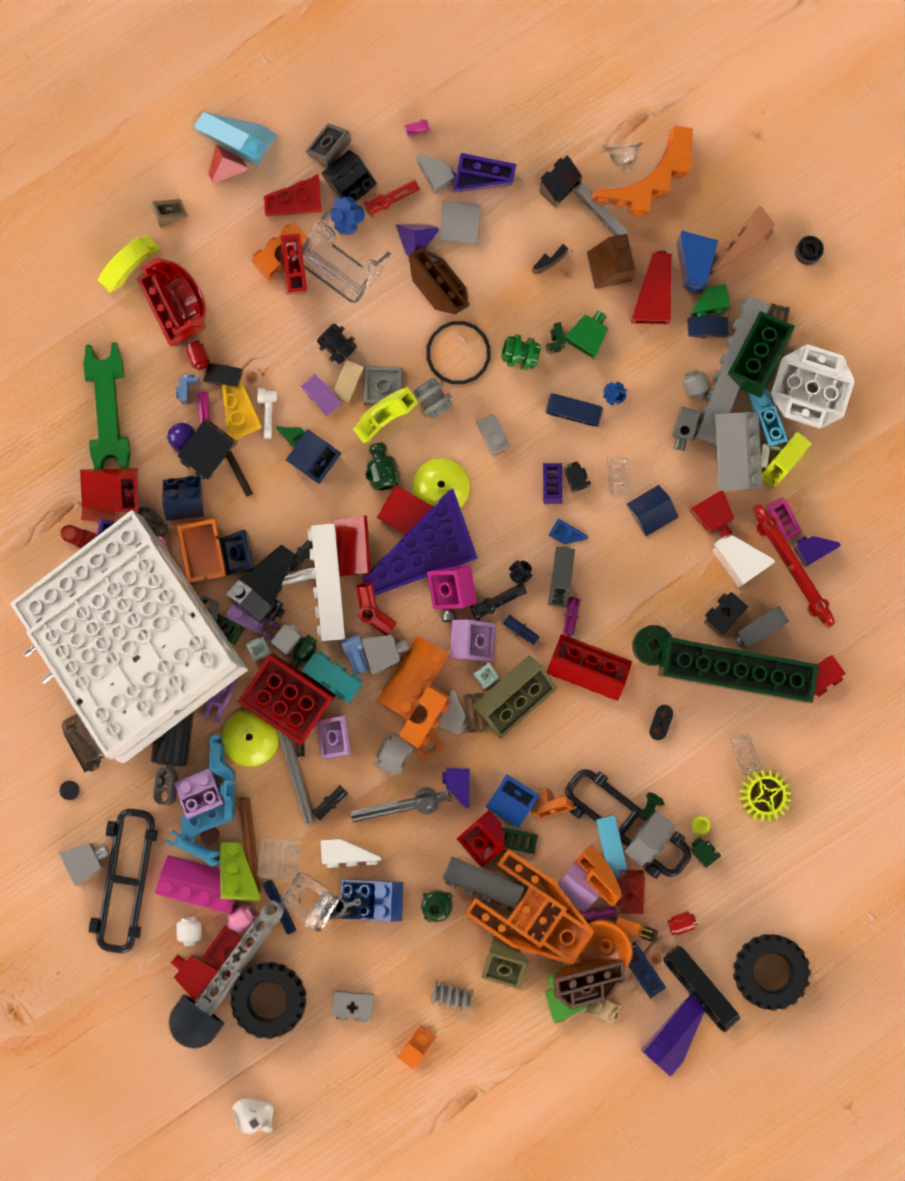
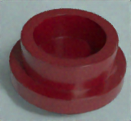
M217 827L200 833V838L205 844H214L220 837Z

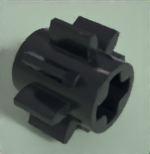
M517 560L508 568L511 571L509 576L515 583L522 582L525 584L533 576L530 573L532 571L531 565L524 560L521 562Z
M275 599V606L267 617L274 621L276 617L281 619L285 612L282 609L284 604Z

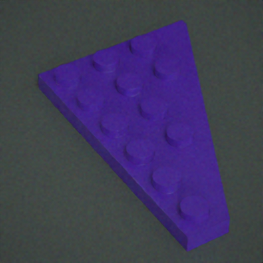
M453 488L449 489L374 566L371 573H368L363 578L364 583H373L375 596L428 577V571L459 566L478 559Z

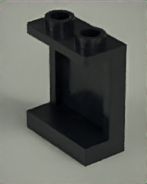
M205 419L177 457L181 459L180 462L185 467H192L196 470L195 474L198 477L208 480L213 477L215 470L238 442L209 419Z

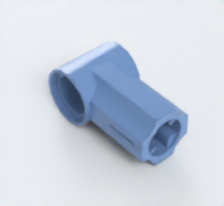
M357 634L342 640V647L346 657L349 658L354 674L358 675L369 671L370 666L363 652L364 648L359 635Z

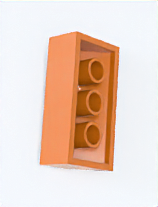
M416 636L409 651H407L378 697L377 702L406 720L411 719L420 705L418 702L427 686L433 684L450 654Z

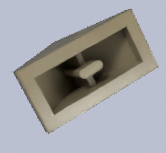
M181 199L152 201L150 203L160 227L187 216Z

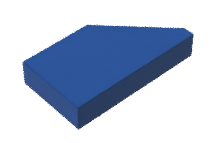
M559 518L548 534L564 545L588 538V535Z

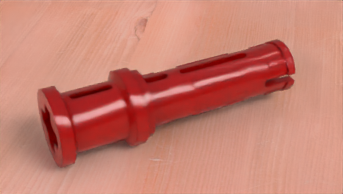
M414 179L412 182L386 195L379 194L377 198L370 202L365 201L363 204L368 215L372 218L375 213L383 209L386 211L389 205L420 191V188ZM405 190H408V191H406V192H404V193H402V194H400V195L394 197L395 195H397V194H399V193H401V192H403V191H405Z

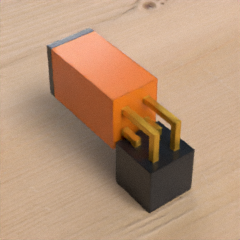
M616 916L614 922L627 934L641 937L654 943L659 932L656 929Z

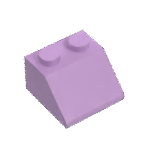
M452 620L450 658L493 662L495 624L474 620Z

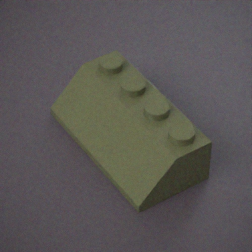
M528 655L475 702L472 707L498 738L501 739L552 694L557 687L542 665Z

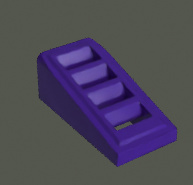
M543 463L544 504H562V463ZM547 471H558V473H547ZM547 479H558V481H547ZM547 486H558V489H547Z

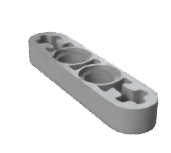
M579 182L573 188L578 198L614 236L622 234L629 236L627 230L604 205L597 204V201H591L592 192L582 182Z

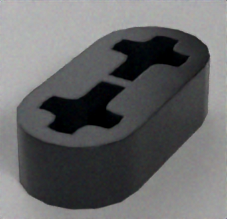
M149 506L140 507L137 513L143 516L142 511H150L149 516L152 520L144 519L156 537L165 536L168 532L166 522ZM156 522L158 525L163 524V532H155L156 527L153 525V523Z
M661 705L656 709L649 729V735L652 739L662 740L667 735L673 718V710L670 706ZM666 708L669 717L666 716L662 722L660 721L662 715L659 711H663ZM660 723L662 724L661 731L663 735L656 737L653 729H657Z

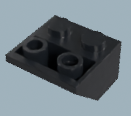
M351 150L344 153L321 173L338 197H352L355 202L377 185V182L361 158Z
M568 155L564 159H558L554 164L555 168L551 172L547 171L540 179L539 193L555 208L582 180L581 173Z

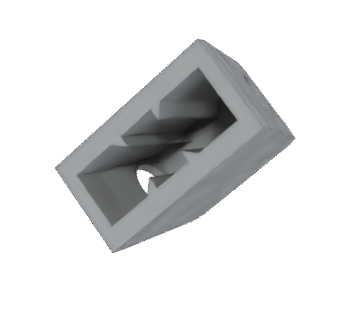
M393 635L362 639L372 676L400 663L398 654L409 651L406 640L395 643Z
M92 843L59 853L75 886L81 885L103 868L101 859L110 855L105 845L95 849Z

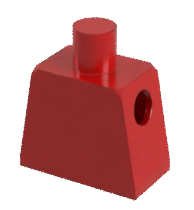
M724 491L715 493L689 510L709 534L715 530H718L721 537L725 535L727 537L732 534L727 523L732 521L734 516Z
M177 954L171 961V964L179 970L174 976L175 980L194 1001L199 998L219 971L215 966L195 955H191L186 961Z

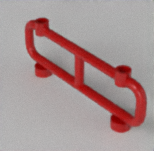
M755 505L753 513L758 521L757 532L761 536L768 537L809 602L808 613L813 617H818L826 627L834 626L835 619L829 609V601L823 599L776 526L777 519L774 516H770L763 505Z

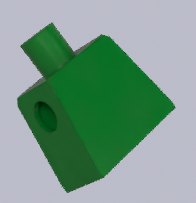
M598 310L593 318L584 315L566 335L565 342L595 360L608 329L602 325L607 316Z

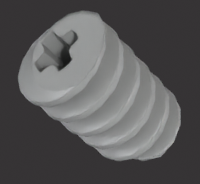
M436 979L431 1001L434 1005L439 1000V1006L441 1007L446 1002L448 1009L454 1004L455 1011L461 1006L462 1013H465L470 1006L474 990L472 989L468 994L467 988H464L460 992V986L458 985L452 990L451 983L445 988L444 981L438 986Z

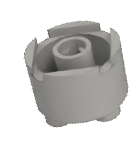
M389 730L388 734L390 737L389 739L384 738L376 755L379 759L378 763L374 761L373 766L392 775H396V773L401 774L405 766L403 762L405 756H410L413 746L399 737V734Z

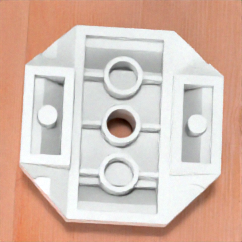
M806 344L782 357L770 392V396L782 416L819 429L842 419L845 415L855 382L844 356ZM807 385L815 386L816 392H809Z

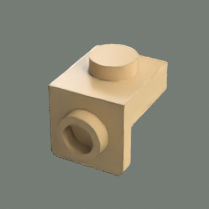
M603 1000L590 1004L587 1013L605 1022L614 1024L620 1016L621 1006L608 1000Z

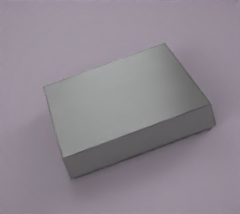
M365 366L363 405H375L388 395L402 389L403 368Z

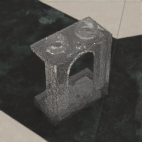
M298 872L289 889L284 894L280 905L305 921L304 925L309 929L321 932L340 898L312 876ZM306 889H312L320 895L311 912L301 904V895Z

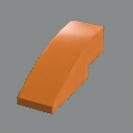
M591 844L575 862L588 874L585 880L613 907L622 897L619 884L606 860Z

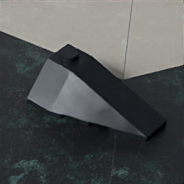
M280 545L243 575L226 595L235 606L259 623H262L275 606V599L278 592H281V585L285 576L290 571L296 557L295 553Z

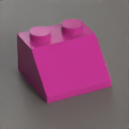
M471 565L454 566L427 572L433 609L465 608L477 603Z

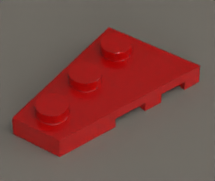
M319 174L307 180L299 181L290 187L265 195V216L322 212Z

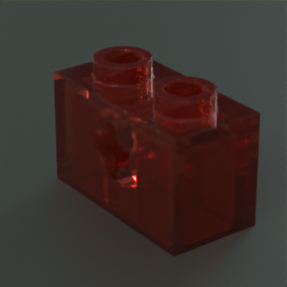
M620 870V877H616L622 897L615 905L619 906L620 914H643L644 870Z

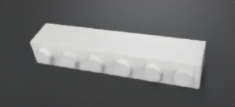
M335 523L312 525L311 530H308V539L313 543V549H310V560H314L315 568H311L312 580L316 579L317 587H313L314 599H318V606H315L316 618H320V625L317 626V635L322 638V641L345 639Z

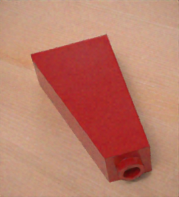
M660 250L652 254L632 315L631 324L669 325L671 321L672 253Z

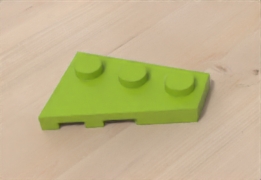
M221 842V899L259 901L261 897L241 843Z

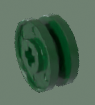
M649 625L640 629L632 641V650L635 657L645 665H659L664 638H672L671 634L659 625ZM655 641L657 648L651 650L649 643Z

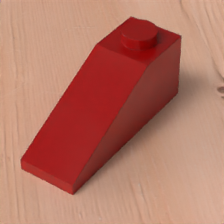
M300 233L281 235L286 295L305 293L307 285Z

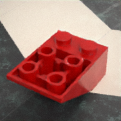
M138 468L80 469L82 507L114 512H130L131 510L139 512Z

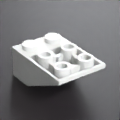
M343 839L321 840L322 864H326L327 868L339 867V863H346V866H358V862L366 861V865H377L378 861L382 860L381 856Z

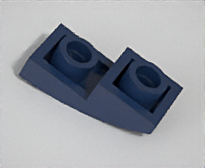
M701 316L687 318L688 337L729 336L728 317Z

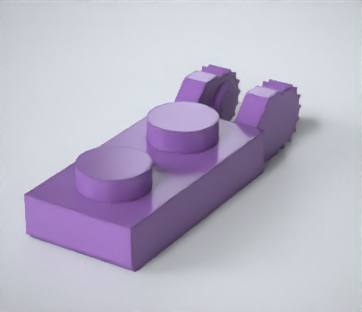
M233 603L225 616L227 619L272 640L275 636L263 630L265 624L267 623L275 629H280L281 625L269 620L268 617L262 623H259Z
M239 677L207 701L208 704L203 714L204 718H208L212 706L215 705L219 709L214 717V722L218 723Z

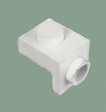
M767 442L761 445L762 470L767 468L769 452L778 454L781 451V447L777 445L769 447Z

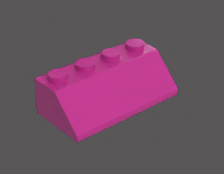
M167 856L155 894L228 914L232 913L236 900L221 899L220 869Z

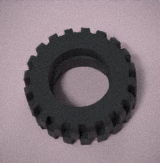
M763 934L750 939L751 941L745 943L742 946V950L737 953L736 962L733 964V977L738 991L741 992L746 1000L762 1009L777 1011V1009L783 1010L791 1004H796L798 1002L797 999L804 996V990L810 983L808 977L811 976V970L808 968L809 960L805 957V952L794 941L776 934ZM770 953L782 956L788 963L790 971L785 985L773 991L760 987L754 978V966L757 960L763 955Z
M263 962L254 965L242 973L235 982L230 1000V1007L233 1010L232 1015L236 1018L240 1028H244L246 1033L255 1035L256 1038L273 1039L284 1036L294 1029L304 1014L307 1000L303 982L296 975L295 971L287 968L284 964ZM260 983H277L286 993V1008L276 1018H262L251 1007V993Z

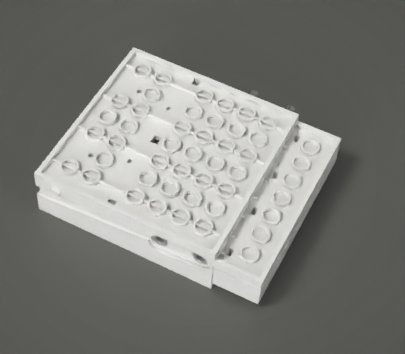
M133 510L10 603L25 626L26 633L33 643L23 654L28 657L38 650L50 669V672L40 679L42 683L45 684L55 677L105 757L109 759L115 758L116 761L126 763L248 670L168 550L162 546L144 517Z

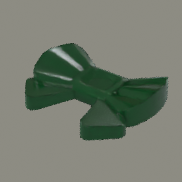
M651 792L646 794L648 801L645 808L640 811V814L646 819H649L656 812V805L663 806L665 804L661 797Z

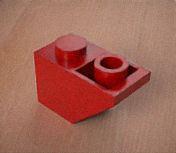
M833 655L818 664L814 696L820 697L828 691L826 687L831 684L835 686L843 681L842 676L846 673Z

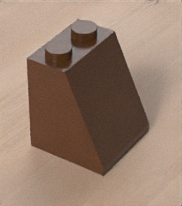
M627 234L608 237L587 251L595 289L632 281L635 266Z

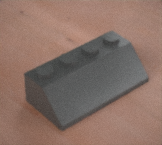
M451 857L443 877L446 880L445 884L454 888L457 885L464 887L463 891L474 895L475 892L481 894V899L490 903L493 900L500 902V907L509 911L511 907L516 908L525 888L454 857Z

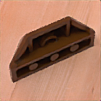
M424 247L409 255L412 281L435 310L456 315L470 306L466 286L443 258L427 251Z
M595 958L561 967L553 978L554 997L570 1009L606 1000L619 983L625 980L624 961Z

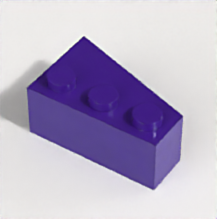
M461 153L453 192L513 186L516 164Z

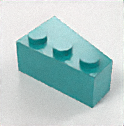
M315 652L302 671L350 705L363 687L360 683L362 680L354 674L350 676L345 673L346 669L340 664L336 663L334 665L329 662L330 657L323 652H320V654Z

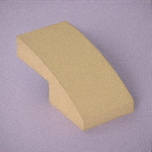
M346 359L333 391L339 400L350 403L364 366Z

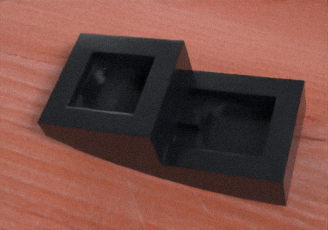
M562 244L551 258L544 254L534 265L532 272L538 274L553 267L568 254L569 248Z
M208 363L203 382L238 388L243 370L237 367Z

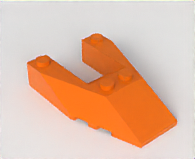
M507 849L497 865L529 887L508 919L475 897L464 914L512 948L573 965L594 934V931L557 882Z

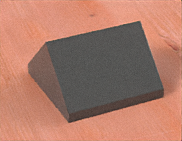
M328 123L305 152L327 169L351 142L350 132Z

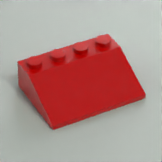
M271 653L242 694L238 703L302 746L336 695L275 653Z

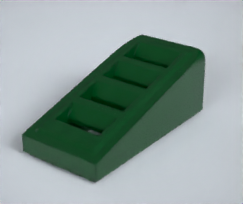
M218 614L217 625L221 619L222 622L219 628L223 632L227 623L229 624L224 635L230 643L235 645L244 628Z
M502 827L503 836L505 832L507 833L504 843L505 848L531 854L535 853L538 835ZM512 834H515L513 844L510 845ZM522 836L521 845L518 847L519 837ZM527 837H530L529 846L527 849L525 848Z

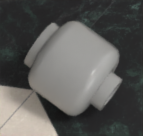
M698 370L687 373L682 382L688 396L696 397V399L705 397L707 395L706 391L710 389L705 373Z

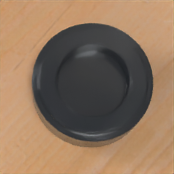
M65 781L61 784L59 792L62 798L74 800L78 797L80 788L74 781Z

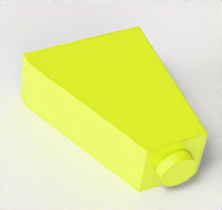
M797 431L763 471L762 480L774 489L812 443Z

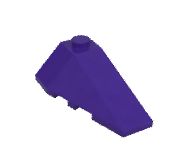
M689 994L641 1050L664 1072L671 1076L683 1063L705 1011Z

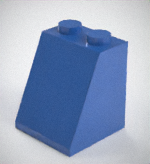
M681 231L677 240V250L684 288L688 289L691 293H702L707 284L718 240Z

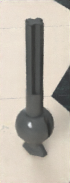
M424 787L415 793L414 798L351 811L352 821L358 822L417 809L422 814H431L438 809V803H443L444 801L451 802L450 792L446 790L443 793H436L434 789Z

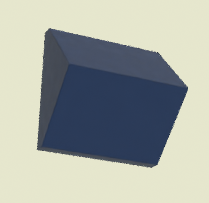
M660 485L626 504L645 536L650 535L678 518L671 498Z
M241 530L219 539L227 576L245 573L254 567L246 530Z

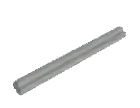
M277 730L304 823L313 822L314 816L292 741Z

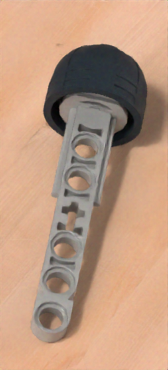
M270 901L260 912L261 916L252 923L198 1001H194L185 994L181 996L169 1017L171 1035L180 1045L187 1048H201L208 1045L217 1036L225 1023L214 1014V1011L272 931L273 924L276 925L284 912L282 905L276 901ZM277 906L276 913L271 915V909ZM265 923V928L259 931L260 925ZM254 939L253 945L248 948V942ZM231 971L229 979L225 980V974ZM219 987V993L213 997V991Z

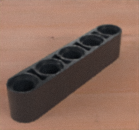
M677 945L663 958L665 965L720 1030L727 1032L740 1019L738 1012L684 948Z

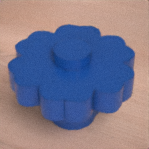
M337 197L333 201L334 207L331 208V220L335 222L334 228L339 234H353L357 231V224L364 220V209L356 205L352 197Z

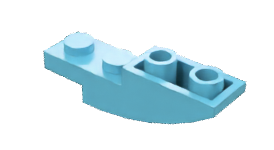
M767 387L761 398L748 393L752 411L759 412V428L768 446L771 447L787 442L786 433Z

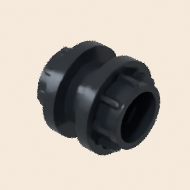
M332 324L317 339V343L320 345L318 349L321 352L327 349L332 354L329 358L331 362L335 360L338 364H342L357 349V345L353 342L355 338L351 336L347 339L342 333L345 328L343 326L339 328L336 324Z

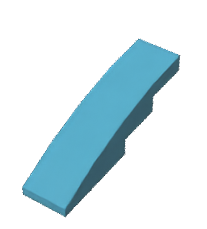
M612 815L596 819L604 859L614 873L621 892L630 891L632 889L616 817Z

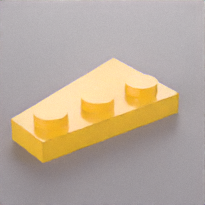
M240 379L238 388L222 385L227 434L233 439L238 440L262 429V424L242 379Z

